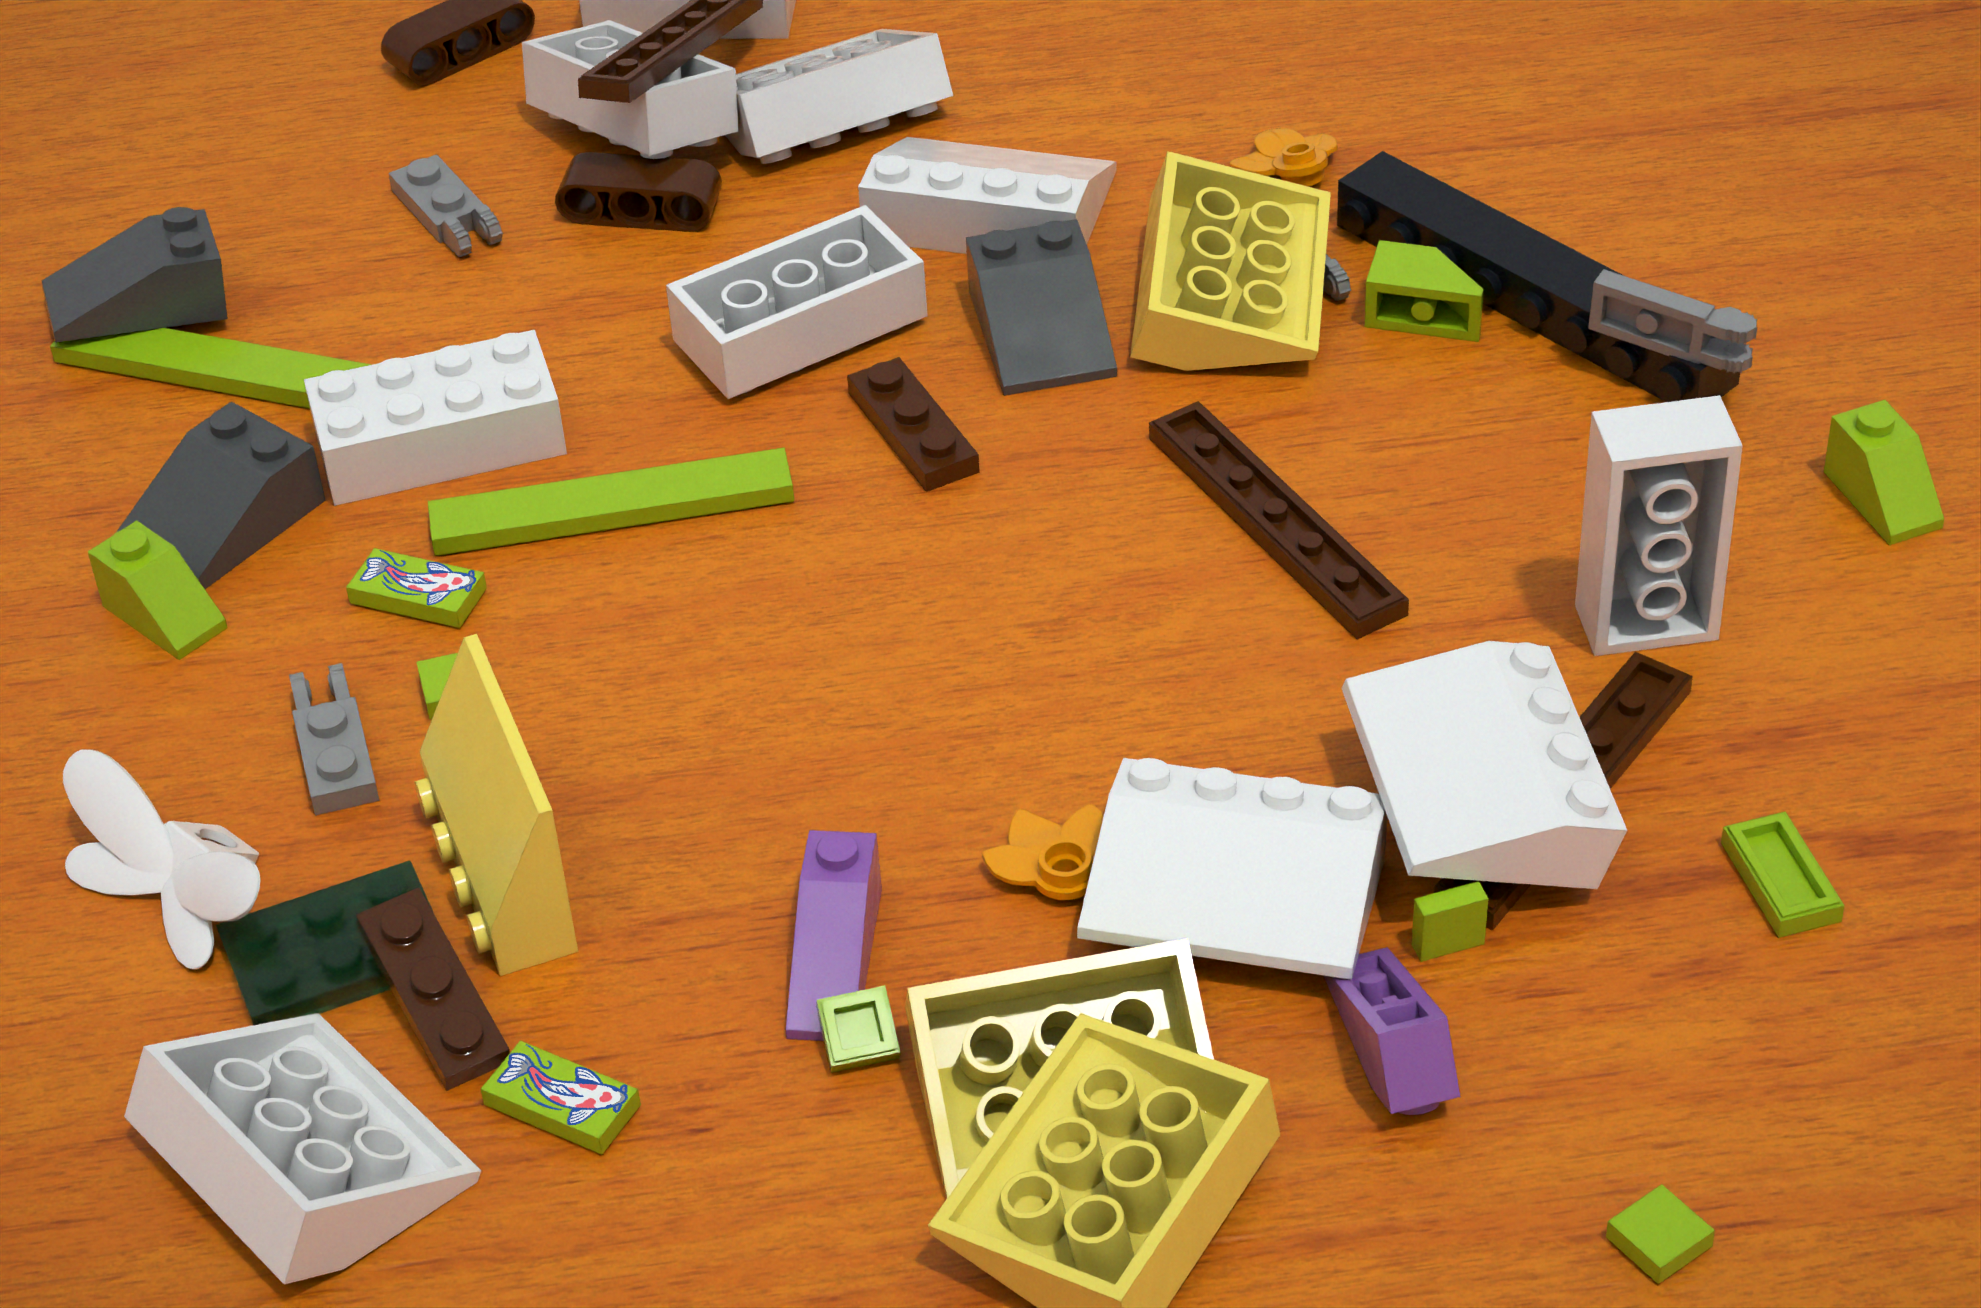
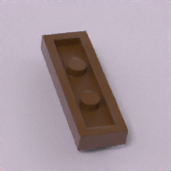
M900 357L877 363L872 367L847 375L849 395L926 492L980 473L979 454Z
M420 888L413 889L356 914L357 928L445 1090L448 1091L498 1068L510 1054V1049Z

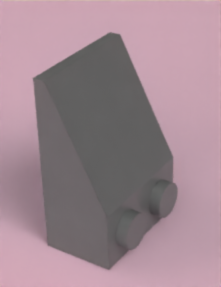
M176 207L166 210L161 215L148 216L42 280L43 293L55 342L228 319L221 258L205 209L193 210L187 207Z
M1077 219L1063 222L1050 221L1038 226L1008 231L994 230L987 234L966 237L969 293L1004 396L1117 377V365L1090 252Z
M229 402L186 433L117 532L137 520L174 545L201 585L206 589L326 501L314 447L243 407Z

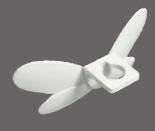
M82 749L75 752L65 764L63 784L72 807L83 824L100 842L86 843L75 847L68 854L65 862L67 875L81 887L108 895L136 896L161 893L163 923L172 951L177 960L186 968L193 970L201 968L207 963L213 952L214 934L211 921L233 922L245 917L252 909L258 896L261 882L260 873L255 864L259 852L220 825L179 821L163 823L146 793L117 761L109 755L96 750ZM211 840H214V841H216V842H219V843H221V844H223V845L217 844V843H215V842H213V841H211Z

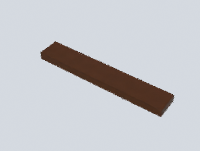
M690 0L578 78L579 98L631 103L763 8V0Z
M1199 401L1149 422V439L1356 639L1362 638L1408 616L1409 599Z
M1634 652L1581 714L1580 720L1610 789L1691 693L1692 675ZM1441 878L1435 885L1434 893L1478 881ZM1479 881L1489 898L1486 928L1494 930L1531 884Z

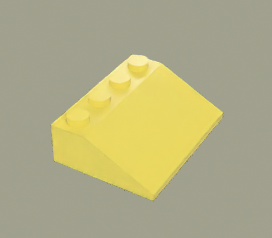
M1167 151L1149 203L1130 357L1184 371L1315 360L1319 350L1331 192Z
M474 634L464 637L420 749L425 778L414 781L425 819L434 816L438 818L439 822L432 824L431 827L441 861L444 863L454 860L456 867L449 869V875L460 908L468 905L473 907L474 913L467 915V921L478 954L490 951L499 975L503 976L577 953L578 947L553 810L478 635Z
M1188 938L907 988L905 1010L918 1078L946 1199L1080 1013L1214 1059Z
M1080 1013L928 1224L930 1234L1037 1308H1167L1280 1137L1270 1081L1268 1078Z

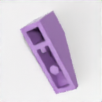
M809 830L799 881L786 1020L787 1039L824 1041L816 1008L817 999L865 990L882 892L877 833Z
M1388 947L1359 954L1352 980L1324 976L1370 1086L1391 1114L1398 1112L1405 1115L1424 1114L1436 1109L1439 1106V1102L1460 1097L1447 1016Z

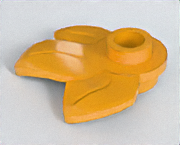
M1287 128L1269 129L1255 136L1254 143L1257 151L1235 158L1229 163L1230 167L1264 176L1278 175L1280 180L1309 187L1324 179V168L1328 165L1327 157L1337 151V140L1325 133L1304 138L1296 130Z
M1089 804L1073 813L1064 825L1061 826L1024 809H1018L1015 811L1008 830L1009 845L993 847L983 851V860L988 870L1003 882L1012 885L1035 886L1039 892L1052 899L1073 900L1081 898L1086 893L1104 815L1094 804Z

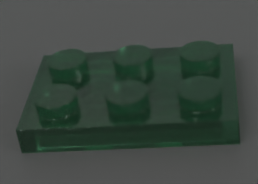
M411 860L249 913L245 917L233 922L216 924L223 950L252 1026L316 1013L320 1014L391 990L357 928L356 914L418 887L430 906Z

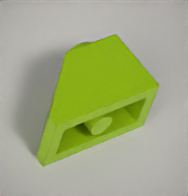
M1379 240L1366 280L1365 327L1479 342L1481 336L1483 288L1436 247Z
M1882 400L1832 416L1824 473L1887 544L1892 545L1942 529L1944 516L1919 435L1886 400Z
M137 520L88 551L103 607L176 659H182L228 628L225 617L176 547Z

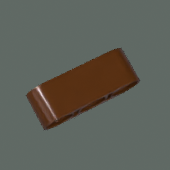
M447 0L390 27L382 39L381 53L386 61L415 84L421 86L430 85L520 44L532 32L535 24V14L533 9L522 0Z
M585 152L574 156L570 161L556 193L555 204L564 218L582 225L692 232L704 228L709 222L721 190L722 179L714 166L698 159L672 157L648 159L641 155Z

